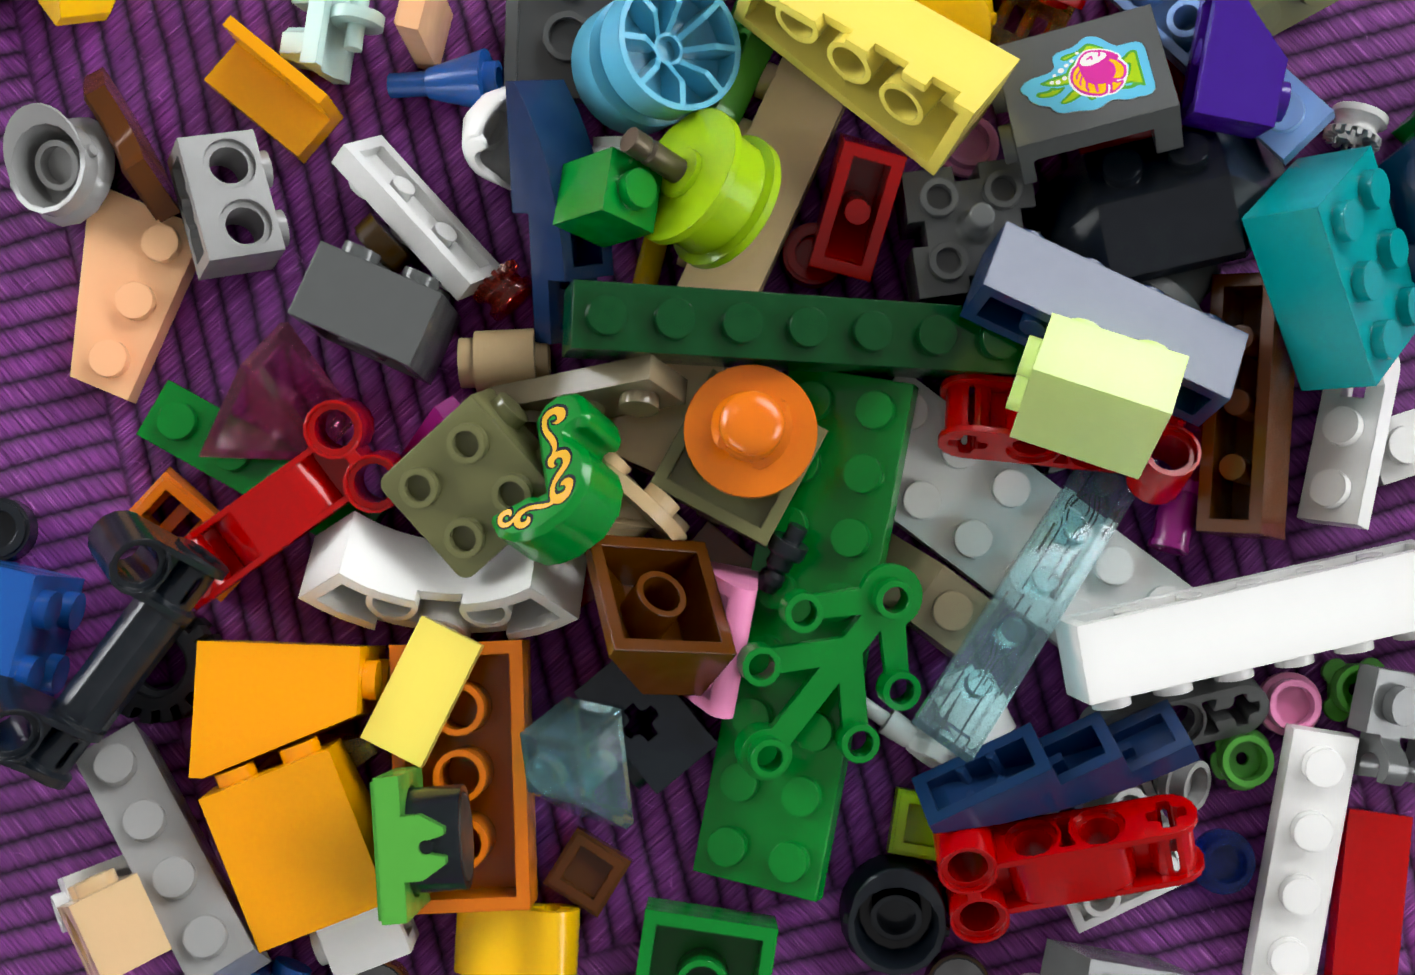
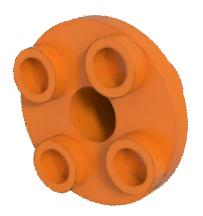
M739 365L715 374L697 390L685 415L684 442L693 467L704 482L718 491L733 497L747 499L763 498L786 489L797 481L805 471L816 448L817 419L808 396L792 378L767 366Z

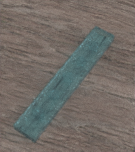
M1073 469L911 721L913 725L965 762L975 758L1136 496L1128 488L1125 475Z

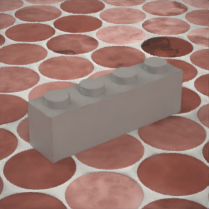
M132 722L102 739L99 743L88 747L78 759L76 765L132 874H138L184 975H251L272 962L267 951L259 953L235 891L155 742Z

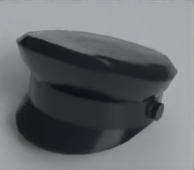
M899 854L878 855L861 864L849 876L843 887L839 902L842 933L850 950L873 970L889 975L912 974L929 965L940 952L946 937H949L950 917L946 887L942 885L938 873L921 859Z

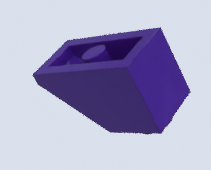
M1200 0L1180 101L1182 126L1254 139L1274 128L1275 123L1281 122L1284 118L1291 97V83L1284 81L1288 58L1249 0Z

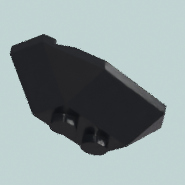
M1191 127L1182 130L1184 147L1158 154L1156 153L1152 137L1082 154L1035 195L1036 207L1027 217L1026 223L1028 229L1036 232L1040 231L1045 239L1083 257L1096 259L1105 267L1134 281L1143 282L1246 258L1252 251L1242 218L1285 172L1283 163L1256 138L1251 139Z

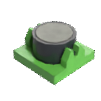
M416 765L397 767L372 778L373 781L370 782L378 920L382 921V925L407 924L431 901L430 893L469 890L473 881L474 836L472 811L467 788L464 784L423 787L422 767L420 768Z

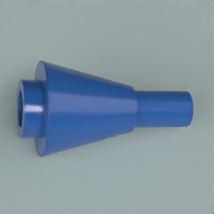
M486 48L428 67L425 71L389 73L387 76V91L392 99L428 97L431 100L471 108L483 94L504 87L502 64L499 60H493Z

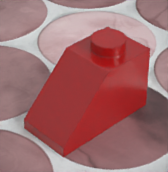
M840 133L822 196L808 261L809 266L870 282L908 158L900 149Z

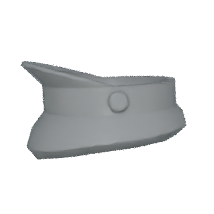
M43 103L24 105L9 119L3 137V157L10 179V188L15 193L16 198L28 210L38 212L47 222L61 227L80 224L97 212L109 193L115 173L114 149L99 122L90 117L67 119L59 110Z

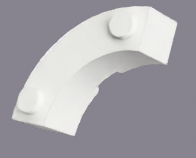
M354 511L315 536L298 598L323 612L371 630H375L377 620L415 628L421 616H427L469 638L471 633L506 631L509 640H517L558 629L579 619L587 562L585 555L582 554L565 563L547 566L530 560L508 544L476 574L464 578L454 572L425 538L391 529Z

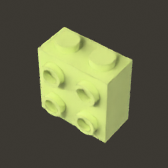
M1052 313L1044 338L1029 335L1005 406L1006 409L1018 412L1009 437L1139 480L1173 413L1189 356L1168 350L1164 345L1152 340H1137L1102 329L1094 322L1086 319H1071Z

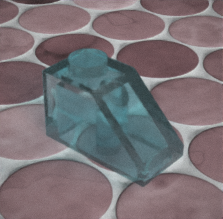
M565 697L520 733L528 792L573 815L627 829L634 823L621 709Z

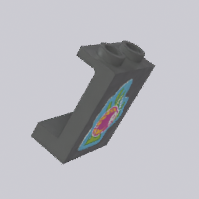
M1151 4L997 46L1020 59L992 103L995 115L1004 112L1009 114L1011 123L998 126L1006 165L1020 162L1025 185L1038 182L1034 162L1038 159L1149 130L1151 131L1157 154L1184 147L1180 104Z

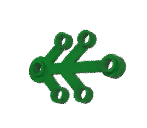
M883 563L870 569L863 576L858 587L810 593L804 589H793L782 597L778 611L783 623L797 633L814 631L821 624L823 618L856 616L840 636L773 646L756 641L748 643L740 650L737 656L738 671L750 684L757 687L772 684L777 680L780 673L814 668L771 723L754 722L746 726L738 734L734 744V754L740 766L749 776L757 780L769 781L781 776L787 770L792 759L791 743L836 687L840 726L835 733L837 749L849 761L854 763L868 762L877 754L880 739L876 730L868 724L863 652L877 635H879L883 672L876 681L878 697L896 711L908 710L918 702L921 695V685L918 679L909 672L906 624L920 610L923 592L919 579L911 570L900 564ZM898 587L900 598L894 607L885 608L883 605L884 594L890 588ZM802 600H808L811 605L809 615L804 620L793 621L791 613L795 604ZM758 654H768V667L762 673L751 674L749 671L751 660ZM899 679H906L907 686L905 692L900 697L891 698L890 688L892 684ZM865 731L866 740L864 744L856 750H849L848 742L850 737L856 732ZM767 746H775L777 748L775 758L766 765L758 764L757 757L759 752Z

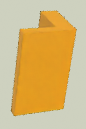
M230 15L222 25L236 43L204 80L213 90L304 164L344 117L328 94Z

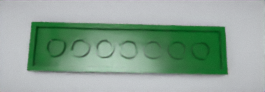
M789 371L788 376L804 390L812 403L817 425L828 430V433L775 531L785 533L791 521L802 525L808 530L802 542L807 545L809 551L803 562L794 564L790 572L785 574L784 584L774 595L765 593L758 588L748 643L758 641L773 646L840 636L856 616L823 618L821 624L814 631L797 633L783 623L779 616L778 608L782 597L793 589H804L810 593L858 587L861 579L870 569L886 563L919 391L916 385L837 372ZM758 544L755 545L751 570L758 571V575L761 569L767 566L766 560L771 552L768 544L765 548ZM802 600L795 604L791 613L793 621L804 620L809 615L811 605L808 600ZM870 645L863 652L864 676ZM758 654L751 660L749 664L751 674L762 673L768 667V654ZM814 668L780 673L775 682L764 687L754 686L741 676L734 717L732 719H722L693 871L814 902L823 898L848 766V759L837 749L835 744V733L840 726L837 687L791 743V763L781 776L769 781L754 779L740 766L734 754V744L742 729L754 722L771 723ZM853 735L848 742L849 750H851ZM775 746L763 748L758 754L757 763L760 765L770 763L777 754V748Z

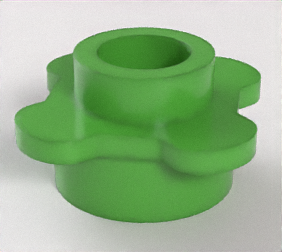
M1331 658L1322 665L1321 677L1327 683V699L1322 704V710L1330 720L1341 722L1349 716L1353 695L1349 692V686L1353 683L1356 684L1360 663H1345L1339 658ZM1364 658L1360 662L1362 664L1384 667L1375 658Z

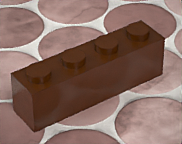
M1260 272L1212 274L1210 314L1221 318L1226 324L1248 333L1249 336L1231 399L1203 422L1202 454L1200 459L1196 531L1219 537L1285 540L1295 371Z

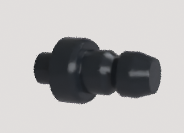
M791 521L785 533L774 531L768 542V548L771 552L766 560L767 566L763 567L758 575V588L774 595L784 584L785 574L790 572L794 564L803 562L809 551L807 545L802 542L808 531L805 527Z

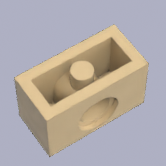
M114 868L104 870L67 888L72 900L57 907L87 975H123L172 949L137 873L118 877Z

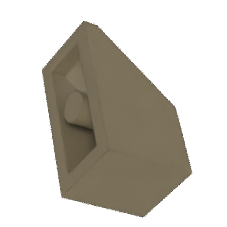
M891 533L886 563L900 564L911 570L919 579L923 592L920 610L906 625L946 656L959 657L997 604L947 566ZM898 587L890 588L884 594L883 605L885 608H891L897 604L900 598Z

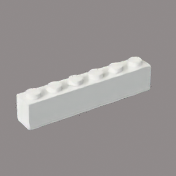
M1409 539L1053 618L1066 693L1091 705L1093 710H1116L1131 705V696L1153 691L1155 696H1176L1192 691V682L1214 677L1216 682H1237L1252 678L1254 676L1253 668L1273 663L1276 668L1303 667L1315 662L1314 654L1329 650L1343 655L1363 653L1375 648L1373 640L1390 636L1398 641L1415 640V540Z

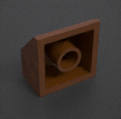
M606 535L584 553L609 658L642 694L701 696L737 655L706 543Z

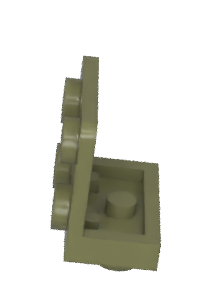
M492 388L470 395L395 464L381 480V488L386 496L454 572L464 578L476 574L508 545V543L498 537L491 523L492 517L528 497H540L547 493L540 443L524 425L528 422L526 413L511 396L505 392H500L497 395Z

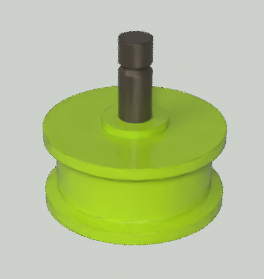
M714 108L695 111L673 125L659 142L653 140L652 137L637 127L628 129L620 141L621 151L662 176L654 233L644 237L660 245L673 244L678 256L691 266L699 269H712L733 260L753 242L769 219L781 184L779 156L776 150L763 139L752 135L741 136L737 123L723 111Z

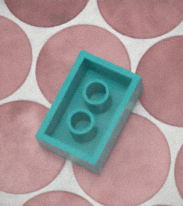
M1371 145L1297 158L1242 218L1301 391L1377 386L1415 334V283L1412 281L1407 261L1409 254L1408 241L1404 231L1396 226L1389 204V179L1385 171L1378 168Z

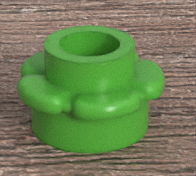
M1254 729L1246 734H1238L1215 741L1216 750L1210 755V766L1214 775L1220 780L1225 779L1230 788L1239 791L1251 790L1264 783L1270 777L1274 768V755L1269 746L1268 739L1258 730ZM1240 752H1244L1247 756V760L1243 764H1238L1236 761V756Z

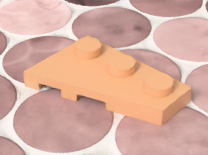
M111 189L98 211L87 218L70 377L132 403H137L196 271L181 218L172 216L161 223L159 219L156 220L144 203Z

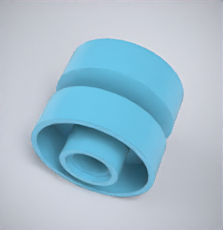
M614 0L590 16L579 29L571 54L573 80L584 105L605 126L623 134L631 127H637L647 135L653 134L677 123L695 111L715 104L726 95L736 79L740 66V38L733 16L723 0Z

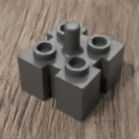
M1005 159L979 162L968 180L954 182L952 166L941 167L934 176L926 170L903 173L894 201L900 241L915 239L917 247L912 248L904 263L909 302L961 305L967 297L983 253L1006 221L1023 228V222L1036 207L1033 183L1024 184L1020 162L1006 165Z

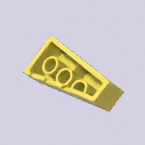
M738 0L733 14L734 19L933 176L977 126L1020 61L1014 55L915 0Z

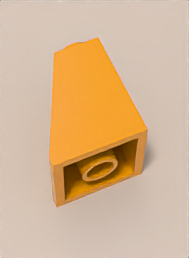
M249 640L197 641L189 778L203 779L249 760H254L255 762L277 753L280 749L314 735L318 736L373 713L390 679L389 659H385L386 645Z
M314 735L280 749L278 752L281 761L257 770L254 760H249L214 775L217 786L198 799L259 953L378 907L371 795L341 738L321 745L318 736Z

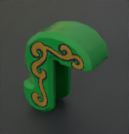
M577 393L563 394L556 397L546 405L537 420L547 493L540 497L524 499L493 516L491 522L499 538L530 560L547 566L562 564L577 558L601 541L619 516L623 497V488L619 476L602 463L604 455L609 452H616L621 444L619 430L614 422L586 398Z

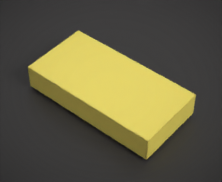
M421 616L360 738L420 768L423 767L485 645L427 616Z

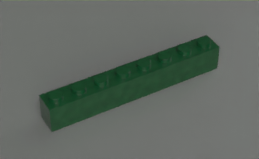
M573 279L564 292L562 358L619 361L652 354L665 364L734 367L750 364L786 371L837 372L855 375L944 380L957 374L1016 377L1025 346L960 317L963 305Z

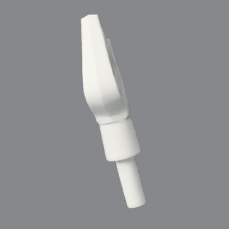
M866 697L867 717L881 726L879 733L905 747L910 754L928 767L934 768L960 756L954 745L952 748L950 747L952 742L945 736L938 734L934 737L932 731L918 727L899 711L892 710L889 713Z

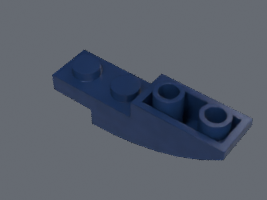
M564 79L505 81L512 213H526L529 217L535 342L545 344L562 343L564 292L573 279L597 281V277L614 275L612 245L604 248L553 225L563 164L593 154V149L577 105Z

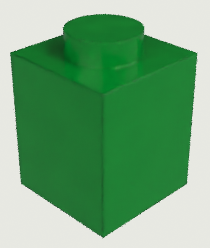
M610 147L565 163L562 168L553 225L603 248L653 234L662 176L615 147Z

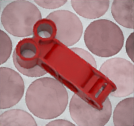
M957 374L944 379L940 384V396L946 401L945 429L938 435V447L943 452L961 458L1120 474L1009 437L1018 412L1006 409L1005 406L1015 377ZM970 387L975 388V394H973V397H969ZM1171 415L1139 480L1125 475L1128 488L1141 501L1153 505H1161L1175 500L1199 465L1202 454L1200 444L1193 433L1184 428L1187 421ZM963 435H967V444L965 445L961 443ZM1153 459L1164 461L1172 470L1160 467Z
M350 397L335 398L315 405L307 413L303 423V435L309 448L184 536L215 555L230 571L222 581H213L195 605L196 611L220 596L348 503L366 513H381L395 506L388 497L380 498L367 490L364 483V474L370 464H379L389 471L403 457L391 450H376L373 452L368 444L371 442L375 431L374 418L369 408L361 401ZM333 410L346 413L354 425L353 437L347 445L333 442L326 432L325 423Z
M1161 794L1035 816L999 825L933 833L938 877L942 885L946 887L951 928L955 935L963 941L974 944L988 943L997 940L1005 934L1010 926V914L1190 883L1201 876L1205 869L1204 854L1195 845L1193 832L1198 822L1197 808L1192 801L1183 796ZM1162 809L1167 810L1169 827L1163 828L1160 813ZM1171 851L1178 852L1180 863L1178 871L1174 870Z

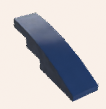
M1164 699L1107 726L1100 711H1096L1041 738H1038L1030 722L964 753L963 756L960 755L911 778L928 825L932 832L937 834L999 825L1068 809L1136 787L1197 762L1200 758L1192 740L1168 699Z

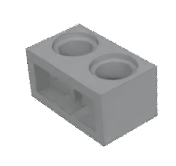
M254 130L176 138L167 164L198 280L273 269L285 252V247L289 245L290 233L284 212L281 209L275 210L269 189L272 188L274 181L272 163L267 151H259ZM223 166L230 169L236 175L238 182L225 183L218 180L212 174L210 167ZM234 224L246 228L252 234L254 243L242 244L235 241L228 234L226 226Z

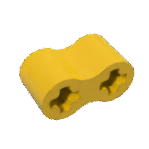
M534 903L530 910L457 913L454 972L461 975H577L580 908L575 905L562 903Z

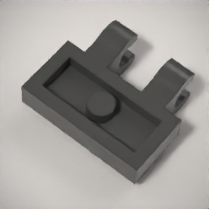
M1360 663L1347 727L1361 731L1353 774L1377 777L1376 782L1387 785L1403 786L1404 782L1415 783V672ZM1400 738L1408 739L1405 752L1401 748Z

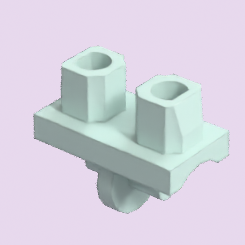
M292 0V4L307 12L305 27H288L286 31L282 32L280 56L297 68L317 73L332 84L349 85L354 53L362 52L364 35L372 36L383 33L385 16L379 11L369 8L370 0Z

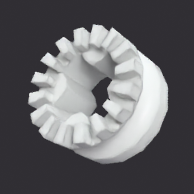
M1342 101L1333 105L1332 109L1335 113L1333 121L1335 123L1325 127L1323 132V139H1326L1325 142L1332 144L1334 148H1338L1342 144L1341 151L1347 150L1348 147L1353 149L1371 145L1374 154L1375 151L1378 152L1382 139L1377 133L1387 129L1389 116L1375 106L1356 101Z

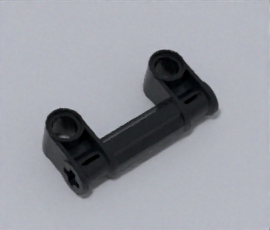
M128 510L114 511L99 519L93 525L88 535V548L111 584L121 593L133 597V600L60 696L56 699L11 677L0 675V719L11 715L8 719L0 722V764L26 774L35 781L56 790L65 789L72 780L70 770L91 743H99L104 738L120 713L183 630L195 618L192 609L213 581H222L230 572L221 560L202 546L185 537H178L141 517L139 514ZM134 546H139L133 555L120 559L125 551Z

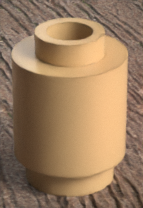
M534 328L474 331L473 337L458 339L457 365L460 386L462 389L476 388V391L480 392L497 385L551 375L550 344L535 342Z

